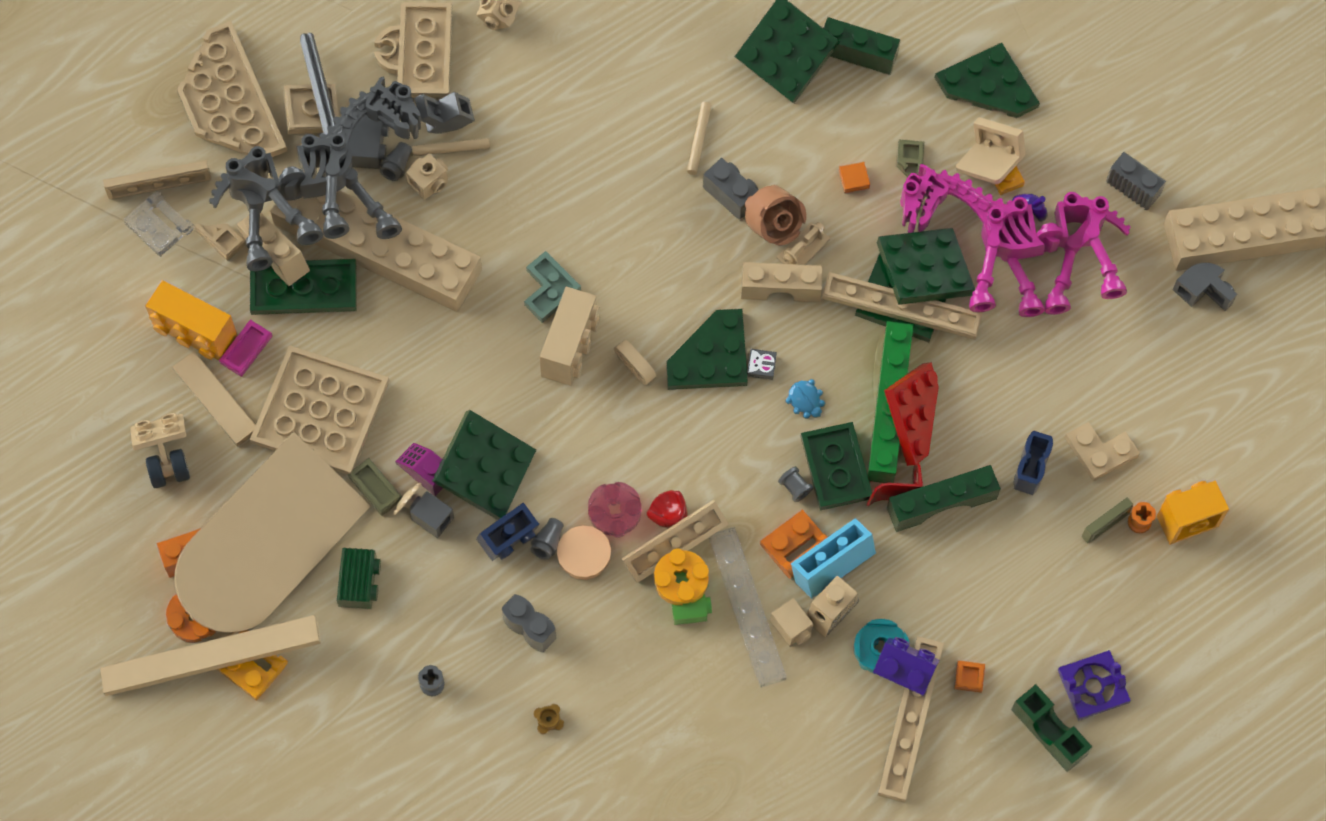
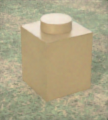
M794 598L771 613L770 622L789 646L796 642L800 645L811 637L810 632H812L813 622Z

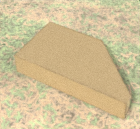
M196 224L193 226L194 230L227 261L246 245L245 239L229 224L209 226Z

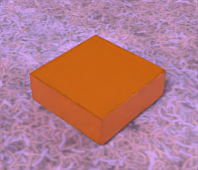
M865 162L839 166L844 193L870 189Z
M958 660L954 689L982 693L985 664Z

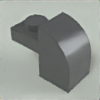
M456 92L440 100L425 94L415 98L421 121L426 123L427 132L435 134L459 130L475 121L470 99Z
M1198 263L1191 266L1176 280L1172 289L1191 307L1207 294L1224 311L1233 304L1237 296L1234 288L1228 282L1221 280L1225 270L1213 263Z

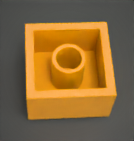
M1216 480L1209 483L1200 481L1192 485L1190 490L1184 492L1175 490L1166 495L1157 514V519L1171 545L1219 527L1229 511V507Z

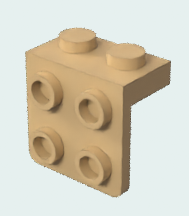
M978 117L973 123L976 144L956 164V171L993 184H999L1026 155L1023 130Z

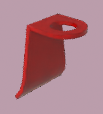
M918 463L913 467V484H880L874 489L866 506L869 507L874 502L889 500L890 497L923 487L920 464Z

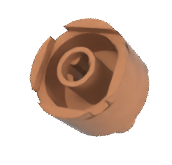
M778 185L766 186L758 190L753 196L748 197L745 202V217L749 228L767 242L775 245H786L794 241L801 233L799 229L802 223L805 224L807 214L804 204Z

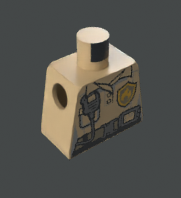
M836 576L810 605L807 616L813 622V628L826 638L860 601L859 595L839 576ZM818 613H821L824 616L825 620L820 618Z

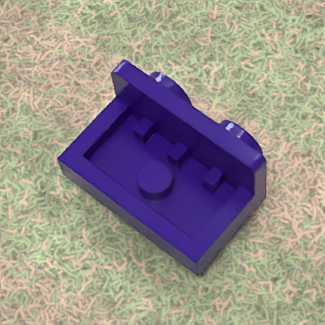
M888 638L873 673L924 696L940 660L935 658V654L923 648L917 650L910 647V643L902 638Z

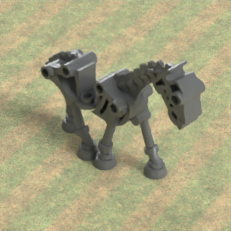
M382 76L375 86L370 88L369 93L360 91L359 98H350V105L340 108L341 117H334L335 126L327 127L328 134L320 133L319 137L313 134H306L302 137V145L297 146L301 169L295 166L287 167L282 171L279 179L271 153L266 154L264 148L260 146L253 147L243 159L231 158L226 162V173L221 174L222 181H216L215 186L217 189L211 191L214 198H210L209 202L213 205V208H217L220 199L229 189L230 196L233 199L246 204L249 211V237L245 240L246 246L249 248L246 258L248 270L261 271L267 269L273 263L268 251L262 247V237L259 236L260 213L263 210L264 202L272 200L286 216V222L290 225H298L297 241L301 245L315 244L323 238V235L328 239H336L349 232V225L338 214L339 205L336 203L337 191L345 186L352 190L368 209L367 214L371 218H377L376 235L378 238L390 239L402 232V227L393 215L386 213L383 210V206L378 201L375 202L358 182V172L352 167V155L348 143L352 131L365 115L373 121H382L392 128L398 137L410 139L411 133L413 138L417 139L421 129V117L411 98L409 86L393 81L389 87H385V77ZM326 195L325 204L322 206V212L326 216L323 232L318 224L302 216L301 211L297 208H292L287 201L297 200L302 197L306 199Z

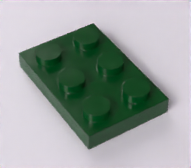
M853 422L800 434L820 511L869 500L872 490Z

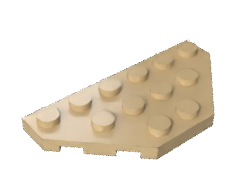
M229 21L208 29L203 37L204 41L199 51H196L188 67L189 71L184 81H181L177 89L196 137L246 155L255 146L264 148L266 154L271 153L272 157L287 152L284 140L232 22Z

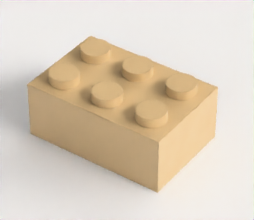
M565 287L540 354L541 377L572 386L574 378L580 377L583 363H581L583 354H588L592 342L589 339L591 331L596 332L600 321L598 316L600 306H597L596 295Z

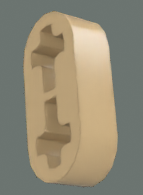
M623 340L614 347L618 358L643 385H647L656 378L654 369L630 342Z

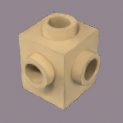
M481 0L476 16L489 29L508 28L514 22L515 14L521 2L519 0Z
M429 153L424 158L420 157L415 160L411 168L406 171L407 182L426 200L433 193H439L445 188L448 182V168L440 158L435 159Z

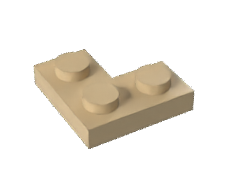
M1089 422L1070 431L1064 437L1092 481L1136 459L1140 454L1126 431L1102 443Z

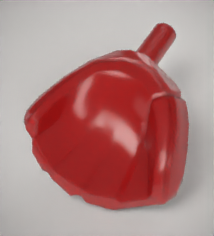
M673 490L659 494L652 501L649 510L646 512L647 517L651 521L667 528L672 527L688 516L684 496L680 491Z

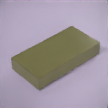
M369 458L353 469L351 474H348L349 479L381 516L396 506L402 498L401 494Z
M1128 497L1088 525L1082 534V538L1087 544L1094 541L1128 516L1132 510L1133 503Z

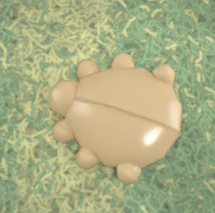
M417 483L405 493L398 502L394 511L395 515L403 506L406 508L411 506L414 501L411 497L422 483Z

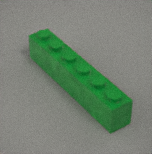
M890 321L886 323L867 473L868 479L871 482L894 483L900 441L884 390L908 374L913 324Z

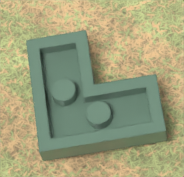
M547 251L526 267V271L542 287L524 301V305L541 323L557 311L566 286L581 291V286Z

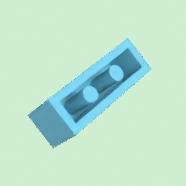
M856 518L791 563L795 583L811 599L814 598L836 576L842 578L876 554L872 533Z

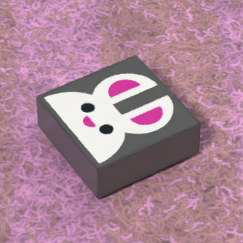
M751 349L747 376L773 380L777 352Z

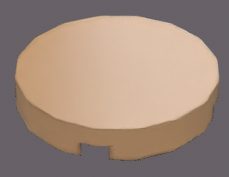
M582 525L571 528L563 534L558 542L557 558L560 567L569 576L575 579L588 580L599 576L607 568L611 558V547L608 538L602 531L592 526Z

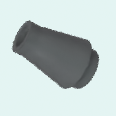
M399 142L396 148L380 163V173L386 179L397 181L403 177L409 155L412 152V148L408 144Z
M550 518L547 524L531 541V552L544 560H548L551 556L555 555L564 524L556 518Z

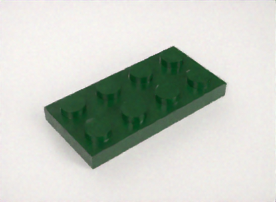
M356 259L305 260L310 271L290 286L275 273L272 266L261 271H250L251 315L357 311Z

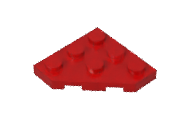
M932 362L922 363L884 390L907 466L917 465L929 455L939 390L938 377L933 369Z

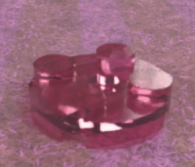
M615 482V484L608 485L605 483L592 492L588 501V517L592 525L602 531L603 534L620 538L632 531L639 523L642 504L638 493L630 485L623 482ZM617 503L621 505V512L619 514H610V509L608 508L610 504L612 506H615Z

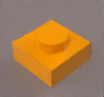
M1015 166L1004 180L999 184H995L1001 196L1023 187L1025 181L1017 166Z

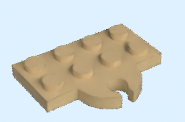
M401 2L400 25L386 28L375 39V48H381L386 45L393 47V50L387 54L374 51L376 62L388 73L397 74V82L410 87L411 98H416L421 94L431 98H444L449 95L452 3Z

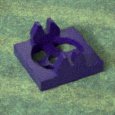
M1110 650L1058 668V673L1078 721L1128 704L1131 701L1125 687L1126 677L1121 674V665L1114 661ZM1091 665L1103 667L1111 675L1104 678L1094 675ZM1082 669L1085 680L1081 686L1076 687L1074 678L1078 671ZM1090 679L1098 680L1101 684L1100 692H1089L1086 688V682ZM1115 684L1114 694L1109 701L1105 702L1102 695L1105 687ZM1086 694L1089 697H1093L1096 705L1085 703L1081 700V695Z

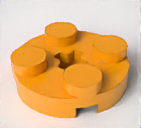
M673 549L658 561L654 570V583L658 594L666 602L673 605L694 603L707 590L709 569L703 559L697 554L687 550ZM677 572H685L689 580L687 582L681 581L679 584L676 582L677 577L675 574Z

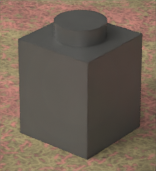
M428 491L422 497L418 496L410 506L412 521L436 538H439L454 519L453 509Z

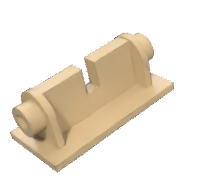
M820 222L816 224L810 223L776 258L783 264L805 265L830 240V237L823 233L825 230L824 225Z

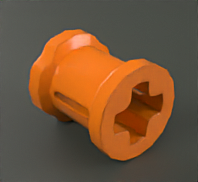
M1147 502L1137 503L1132 508V512L1128 517L1129 528L1139 534L1147 532L1155 520V508Z

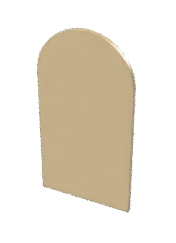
M292 432L181 551L175 568V588L181 605L191 619L210 630L235 633L255 627L263 622L371 505L295 432Z

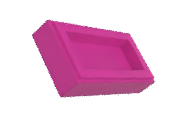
M250 319L219 359L220 364L242 377L273 337L272 333Z

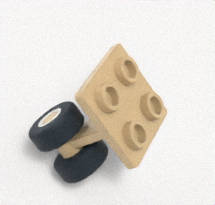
M166 414L161 419L152 422L150 420H143L130 428L133 450L158 445L162 462L158 455L146 458V466L153 488L164 487L166 485L165 478L175 475L177 482L190 479L183 450L176 449L170 451L169 460L164 443L187 436L183 414Z

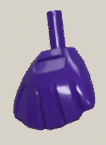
M1019 194L1013 197L1012 201L1017 197L1025 198L1028 205H1032L1033 214L1040 222L1045 221L1048 217L1047 208L1044 204L1046 198L1044 196Z

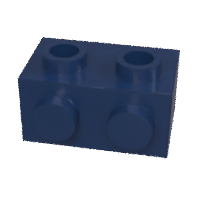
M523 502L479 533L476 540L492 561L498 557L503 560L514 552L512 548L520 541L524 545L536 536L534 531L538 528L539 523Z

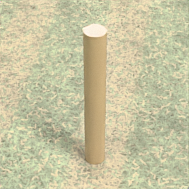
M702 102L687 169V173L691 175H696L698 172L711 104L708 102Z
M489 138L415 145L412 146L413 156L428 155L429 153L439 154L490 148Z

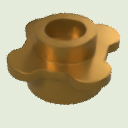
M557 704L535 709L533 715L538 721L537 730L540 734H547L548 731L554 729L557 731L563 729L564 721L560 719V707ZM551 717V721H547L546 718Z

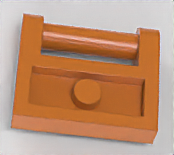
M802 509L760 541V545L783 573L791 579L794 577L791 567L793 561L789 562L785 558L813 538L817 543L793 560L795 561L828 537L821 532Z

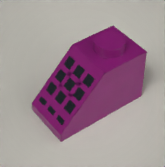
M413 443L395 461L418 483H422L421 485L433 496H436L443 489L432 482L442 461V458L432 450Z

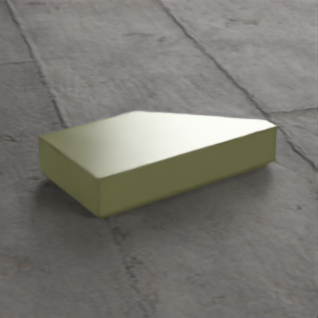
M899 139L897 167L906 177L911 173L918 175L919 166L923 164L925 141Z

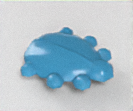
M813 379L794 383L789 389V395L786 398V403L792 404L794 407V413L799 414L803 412L805 419L809 418L810 414L813 417H820L822 413L820 407L825 406V401L820 400L823 391L821 389L817 390Z

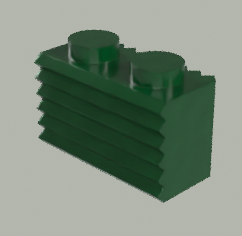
M342 548L336 600L338 607L371 609L372 601H377L378 585H374L375 575H380L381 559L377 558L375 550Z

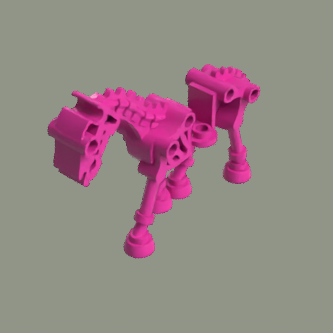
M920 164L918 175L911 173L907 177L903 185L900 204L903 207L902 226L905 227L906 223L909 222L908 233H912L915 230L916 217L925 197L927 198L919 218L918 232L924 231L928 227L936 208L944 202L947 195H952L967 204L983 223L981 237L985 245L986 254L982 273L978 274L976 280L978 285L975 291L972 292L973 296L970 298V311L986 312L996 306L993 296L987 290L994 282L992 272L996 256L1004 262H1008L1020 284L1018 289L1020 294L1024 295L1021 298L1022 302L1019 304V315L1021 317L1038 316L1044 313V311L1050 315L1069 311L1071 309L1070 302L1063 295V292L1068 290L1072 284L1070 277L1075 255L1081 247L1092 246L1102 266L1100 269L1102 276L1106 277L1103 279L1104 283L1101 286V297L1103 299H1116L1127 294L1125 284L1120 280L1119 276H1116L1118 272L1116 264H1112L1099 239V234L1105 220L1116 226L1126 236L1129 235L1131 227L1130 225H1124V217L1118 218L1116 210L1113 212L1109 211V202L1105 197L1098 196L1094 200H1090L1088 197H1081L1076 192H1068L1064 196L1063 201L1057 203L1054 212L1056 224H1044L1036 233L1032 205H1028L1027 200L1023 197H1017L1013 201L1009 200L1007 204H1003L1002 198L994 201L992 200V194L984 196L981 187L976 189L972 187V180L963 181L958 173L949 176L946 170H943L941 174H937L935 170H931L924 164ZM1076 222L1082 224L1074 234L1068 236V223ZM1058 247L1064 248L1065 255L1061 273L1054 281V288L1047 295L1048 299L1045 301L1044 309L1042 301L1034 294L1036 289L1034 283L1029 281L1018 259L1044 255V252L1051 253L1057 251Z

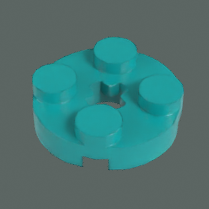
M875 619L868 622L858 631L854 641V654L859 662V666L863 670L873 673L881 654L874 648V645H878L880 640L884 641L885 645L888 638L894 639V637H899L909 642L905 631L903 632L898 627V624L888 619Z

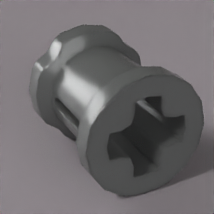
M796 466L786 471L778 480V483L784 485L793 495L792 500L794 502L804 499L814 488L812 484H807L801 477Z
M428 665L419 672L418 680L424 694L433 697L443 691L445 686L442 671L437 666ZM430 677H435L433 685H428Z

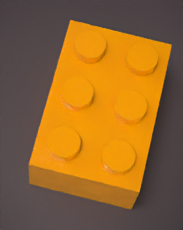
M163 280L145 305L149 319L154 326L153 329L163 336L169 334L175 337L176 341L186 348L192 346L198 349V352L207 359L212 360L215 358L219 360L238 336L231 315Z

